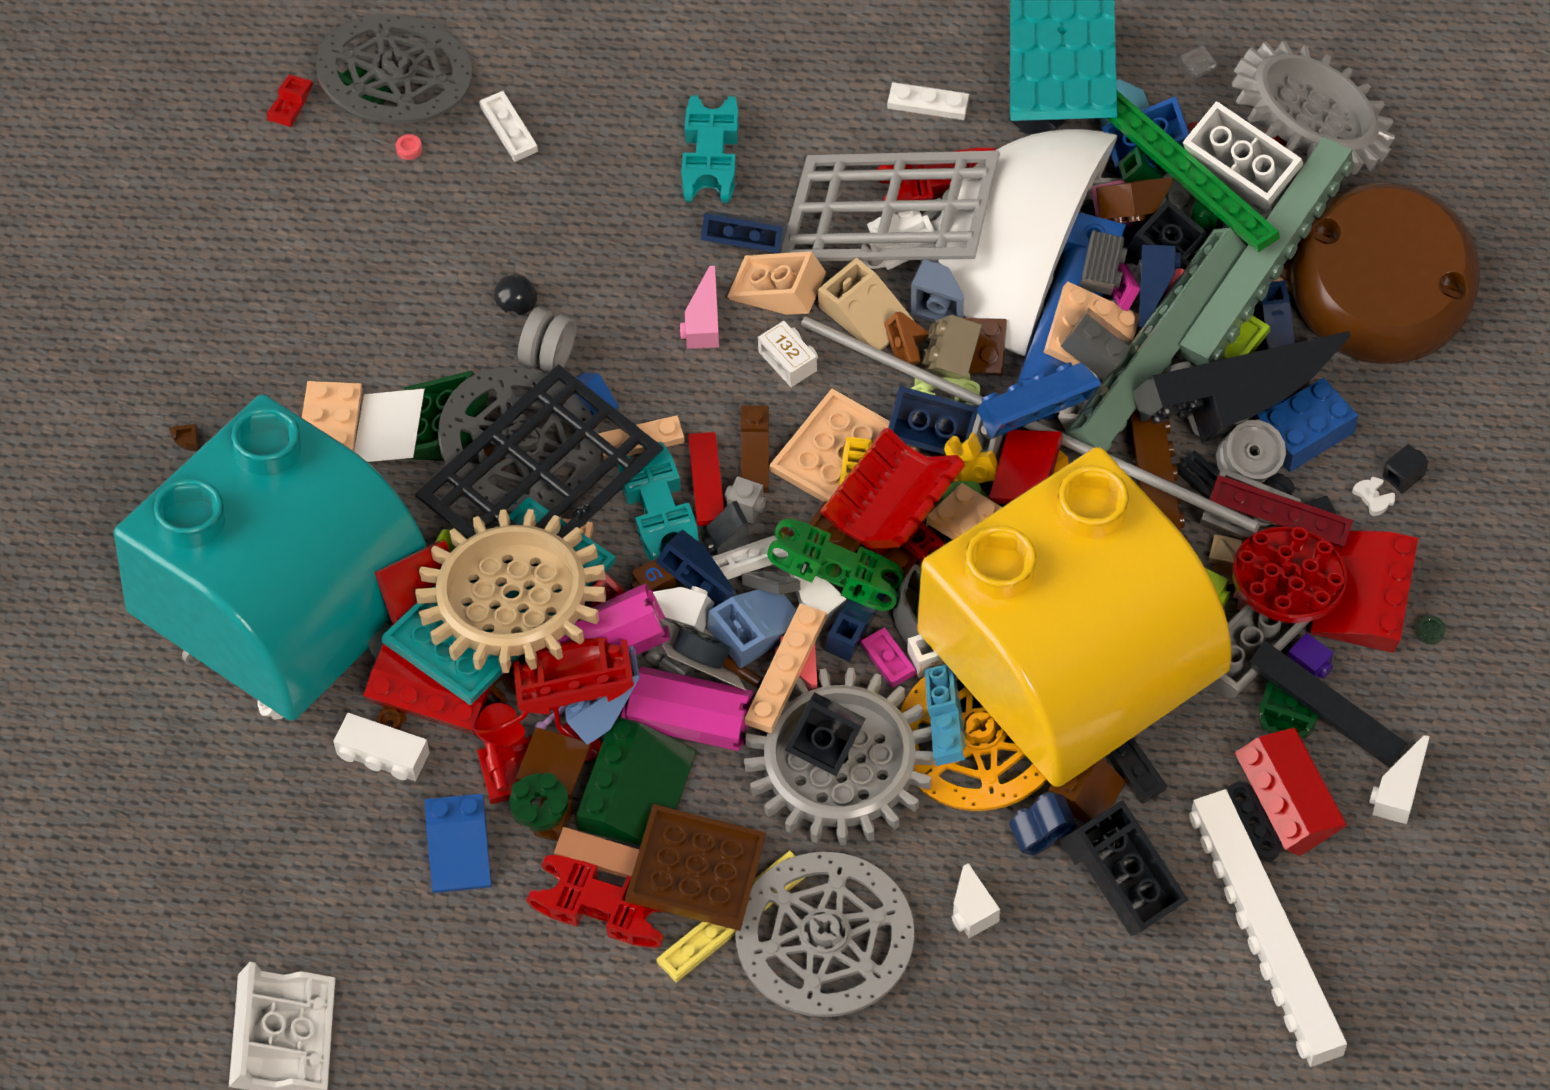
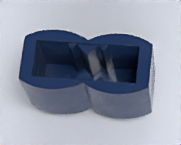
M1053 792L1040 795L1037 802L1031 808L1027 807L1019 810L1009 822L1021 853L1031 856L1043 852L1056 840L1068 835L1077 827L1065 796Z

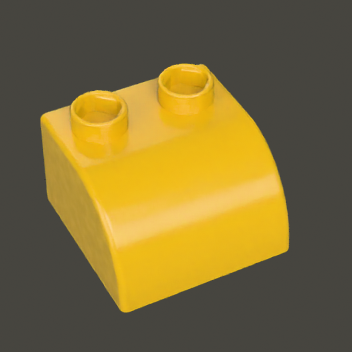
M1101 447L1089 450L925 557L922 561L917 623L918 633L1053 786H1063L1230 670L1232 648L1228 623L1219 595L1207 570L1177 527Z

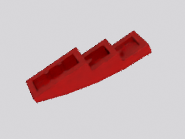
M716 432L688 434L697 526L709 525L724 510Z

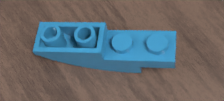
M946 664L925 669L927 709L931 718L933 757L936 766L965 760L964 747H966L956 676Z

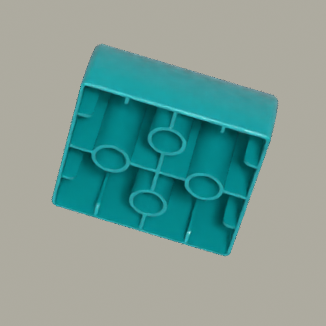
M264 394L255 397L114 529V540L126 611L258 701L291 721L299 718L369 648L368 642L385 623L389 624V622H392L374 572L427 547L423 535L407 506L375 468L356 452Z

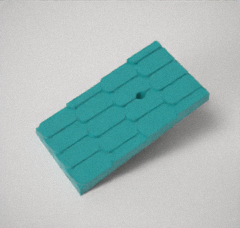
M1010 0L1011 121L1117 118L1114 0Z

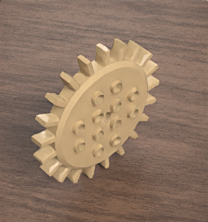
M530 509L527 510L524 516L523 525H510V517L506 510H500L498 518L500 526L486 529L482 519L476 516L473 518L476 534L466 539L454 528L449 531L451 541L456 546L451 553L437 546L432 547L433 560L443 564L440 570L422 566L419 570L421 581L435 583L436 588L416 589L418 604H438V606L419 611L422 626L440 620L444 623L430 632L433 644L436 646L453 635L456 640L449 647L451 659L456 661L469 647L476 650L473 655L475 669L481 670L487 656L490 654L499 656V663L503 673H509L511 656L525 654L526 663L530 669H537V654L535 651L545 647L550 650L557 660L563 658L561 644L557 640L567 635L573 641L582 644L584 642L583 630L574 625L577 620L581 619L594 624L599 622L598 610L584 606L585 601L606 602L605 587L586 586L588 582L606 579L604 565L583 568L582 566L598 558L596 546L592 544L575 552L573 547L582 541L581 530L576 527L564 538L557 536L561 525L560 519L556 515L551 518L545 529L535 527L534 510ZM535 563H538V564H539V565L536 566V567L532 566V565L535 564ZM472 580H478L475 583H470ZM529 586H533L530 590L526 589ZM557 589L562 590V591L559 592V593H555V592H554V591L557 590ZM512 590L520 593L515 598L505 597V594ZM466 603H472L469 606H464ZM499 606V608L495 610L492 609V607ZM523 609H527L524 613L520 612ZM549 613H556L553 616H548ZM489 629H492V630H493V631L490 632V633H489V632H485L486 630H489Z

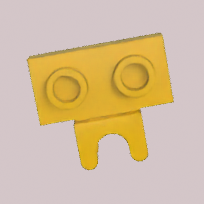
M971 433L963 444L957 436H953L947 441L944 447L946 455H958L965 462V467L954 481H950V484L958 481H975L977 483L994 481L998 462L993 450L980 452L982 447L975 433Z

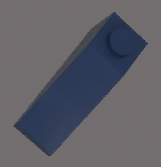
M1142 245L1139 328L1141 329L1159 306L1175 277L1176 269H1181V252H1176V246Z
M683 529L667 543L656 560L658 565L690 590L694 586L707 591V596L714 602L713 608L737 594L705 546Z

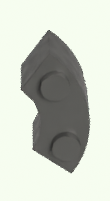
M917 564L911 568L899 586L897 602L893 607L895 624L907 644L908 638L920 635L917 631L921 568Z

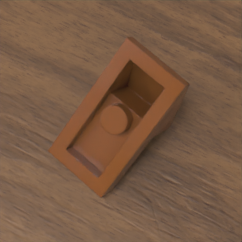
M901 311L896 312L884 322L894 357L915 366L920 362V353L916 345L921 344L928 337L929 332Z

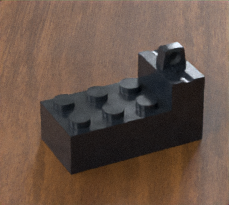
M1124 800L1106 809L1059 840L1075 865L1083 862L1130 936L1142 932L1188 901L1187 896Z

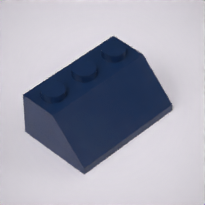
M900 386L897 391L888 428L908 446L947 456L944 447L951 437L957 436L962 444L969 438L978 414V407Z

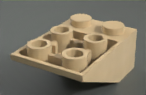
M857 257L818 289L819 308L856 339L879 350L884 349L890 343L884 322L894 313L901 311L913 320L879 276Z

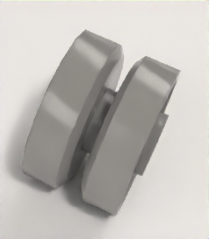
M541 307L534 308L521 333L518 345V361L532 368L540 364L541 369L548 373L558 364L564 368L573 349L577 328L576 320L563 314L557 315L554 318L552 311Z
M1247 420L1237 425L1221 440L1216 452L1217 466L1220 472L1222 468H1225L1259 483H1264L1276 474L1283 465L1286 456L1285 442L1280 432L1271 424L1261 420Z

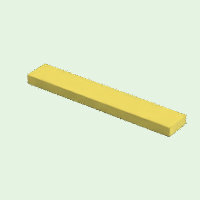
M788 851L779 860H777L763 873L754 879V883L763 874H765L768 870H770L777 864L796 856L791 851ZM804 878L798 879L784 888L789 891ZM769 902L765 907L764 911L767 908H769L773 904V902ZM701 922L656 959L657 963L677 983L736 934V930Z

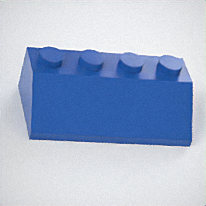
M1069 362L1058 367L1056 373L1048 375L1047 372L1033 377L1031 379L1032 382L1023 386L1022 382L1007 388L1008 392L998 396L997 392L985 396L982 398L983 402L978 407L977 412L991 440L1089 400L1101 386L1100 380L1082 362L1076 365H1072Z

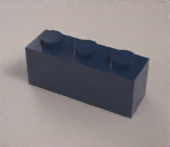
M710 210L704 213L700 240L780 253L788 224Z

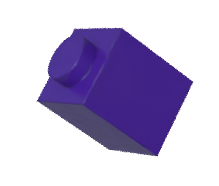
M1308 633L1288 652L1290 659L1318 679L1320 677L1325 679L1333 669L1331 663L1334 652Z

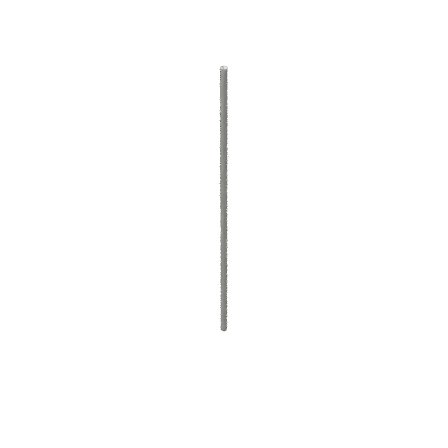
M807 316L802 320V327L979 407L982 398H984ZM1037 421L1023 426L1033 431H1057ZM1062 433L1063 440L1061 445L1081 454H1085L1095 448ZM1110 455L1133 478L1254 533L1259 529L1260 522Z

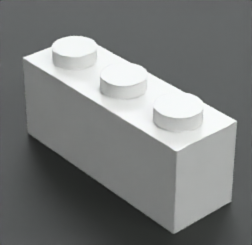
M347 713L333 741L336 753L341 759L347 762L355 760L364 763L366 767L374 771H380L381 769L390 772L395 778L400 780L410 779L416 781L430 753L427 739L351 713Z

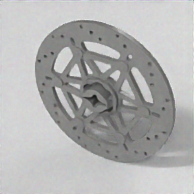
M815 852L787 859L768 870L754 883L749 898L751 901L748 902L741 931L736 930V946L739 960L754 986L777 1005L799 1014L816 1017H833L854 1013L883 998L903 976L910 962L914 945L912 913L905 896L896 883L875 865L858 857L836 852ZM839 869L842 870L840 875L837 874ZM821 874L829 875L827 884L793 894L784 888L788 884L804 877ZM852 879L864 885L877 896L883 907L871 909L845 887L846 881ZM824 893L817 909L801 901V899ZM832 893L837 894L836 910L826 908ZM843 898L850 900L863 912L843 914ZM773 902L779 907L772 938L769 941L760 942L758 940L760 919L767 904ZM794 905L808 913V915L801 920L790 906ZM788 915L798 928L780 936L783 917ZM869 920L868 923L853 930L850 928L849 922ZM890 925L892 939L889 952L882 965H877L871 960L877 931L881 926ZM806 929H808V931H809V933H810V941H811V944L809 943L808 934H807V932H805ZM840 929L842 931V934L845 935L844 938H842L840 934ZM870 931L867 950L862 952L852 939ZM796 937L799 938L801 945L780 946ZM849 947L860 961L856 962L842 954V952ZM807 953L806 970H803L786 955ZM814 957L824 959L818 974H813ZM778 958L804 980L803 987L801 989L795 988L780 979L771 970L766 961ZM833 958L850 967L826 974ZM855 974H860L866 979L862 984L846 991L830 994L820 992L822 984ZM809 993H812L811 999H808Z

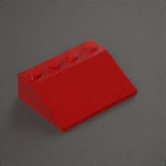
M1350 531L1344 548L1333 545L1346 567V589L1342 600L1332 612L1312 621L1310 634L1394 653L1401 640L1418 538L1387 531Z
M383 644L363 696L367 702L392 708L411 716L476 735L473 729L480 713L486 706L492 685L472 705H469Z

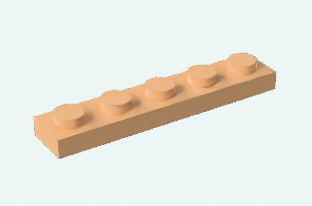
M799 604L745 717V725L769 733L773 732L827 619L826 612Z

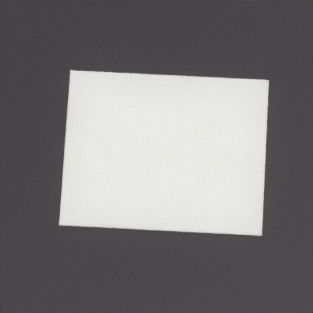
M424 389L364 394L354 452L367 462L413 458Z

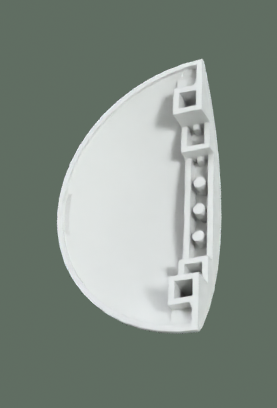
M1084 129L1055 130L1015 140L996 150L999 151L1000 156L976 258L939 260V263L949 267L964 294V318L1007 319L1005 349L1024 357L1026 356L1044 310V300L1053 281L1054 270L1087 192L1091 190L1095 179L1100 180L1116 142L1117 135ZM978 163L973 168H984L985 163ZM982 178L963 179L958 200L977 199ZM955 210L950 231H970L974 210ZM947 242L946 248L966 247L967 242Z

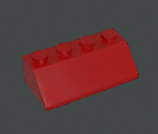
M1296 728L1260 736L1235 752L1285 850L1301 856L1348 826Z

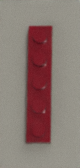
M1218 475L1210 497L1211 501L1235 512L1279 527H1303L1308 532L1314 533L1329 541L1332 545L1341 548L1345 547L1353 523L1352 519Z

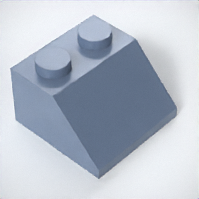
M923 259L911 284V315L933 322L949 315L964 318V294L949 267L943 266L939 262Z

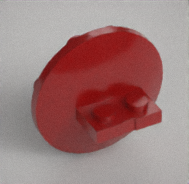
M1273 527L1254 533L1240 545L1232 566L1233 582L1241 598L1260 614L1288 623L1310 622L1326 616L1338 606L1347 585L1345 564L1333 545L1318 535L1308 532L1303 527Z

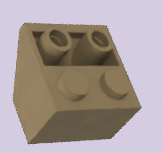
M949 315L936 320L935 323L933 322L928 333V338L931 339L929 347L924 350L921 357L922 369L942 377L954 379L967 377L982 325L954 315Z

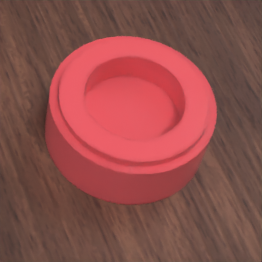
M413 134L401 136L396 141L398 156L404 160H413L419 157L422 153L420 138Z

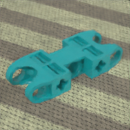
M699 95L690 96L685 117V143H697L696 153H683L681 175L685 202L693 203V197L696 196V193L708 187L714 188L719 192L721 203L729 204L731 202L735 189L736 155L724 154V145L738 144L739 115L736 96H728L727 100H724V104L717 109L706 108L702 104Z
M662 441L658 443L664 447V450L622 488L628 505L641 502L646 515L635 517L636 530L643 550L650 561L658 558L667 543L682 529L699 542L697 524L689 502L678 506L674 504L671 493L681 490L680 477L674 460ZM618 464L620 474L625 469Z

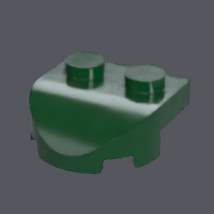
M1269 681L1263 699L1260 702L1258 715L1260 726L1268 734L1296 728L1302 740L1310 736L1314 731L1319 716Z

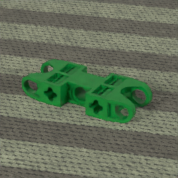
M790 518L779 521L775 528V537L778 540L773 541L767 551L768 559L775 566L811 583L815 576L838 585L843 588L841 596L872 609L888 611L896 605L898 595L895 589L901 585L904 579V572L899 565L863 547H859L857 553H854L829 542L830 533L808 523ZM790 527L794 530L795 535L792 537L785 535L781 532V528ZM816 534H818V538H817V541H816V543H815V542H814V539H815ZM773 549H783L788 555L786 557H778L774 554ZM870 557L868 565H865L867 558ZM804 564H806V568H805V570H804V573H802V572H801V571H802V568H803ZM894 572L899 579L891 581L885 578L883 574ZM856 586H857V587H858V590H857L856 595H854V591H855V588H856ZM879 593L886 594L892 598V601L888 603L881 602L877 595Z

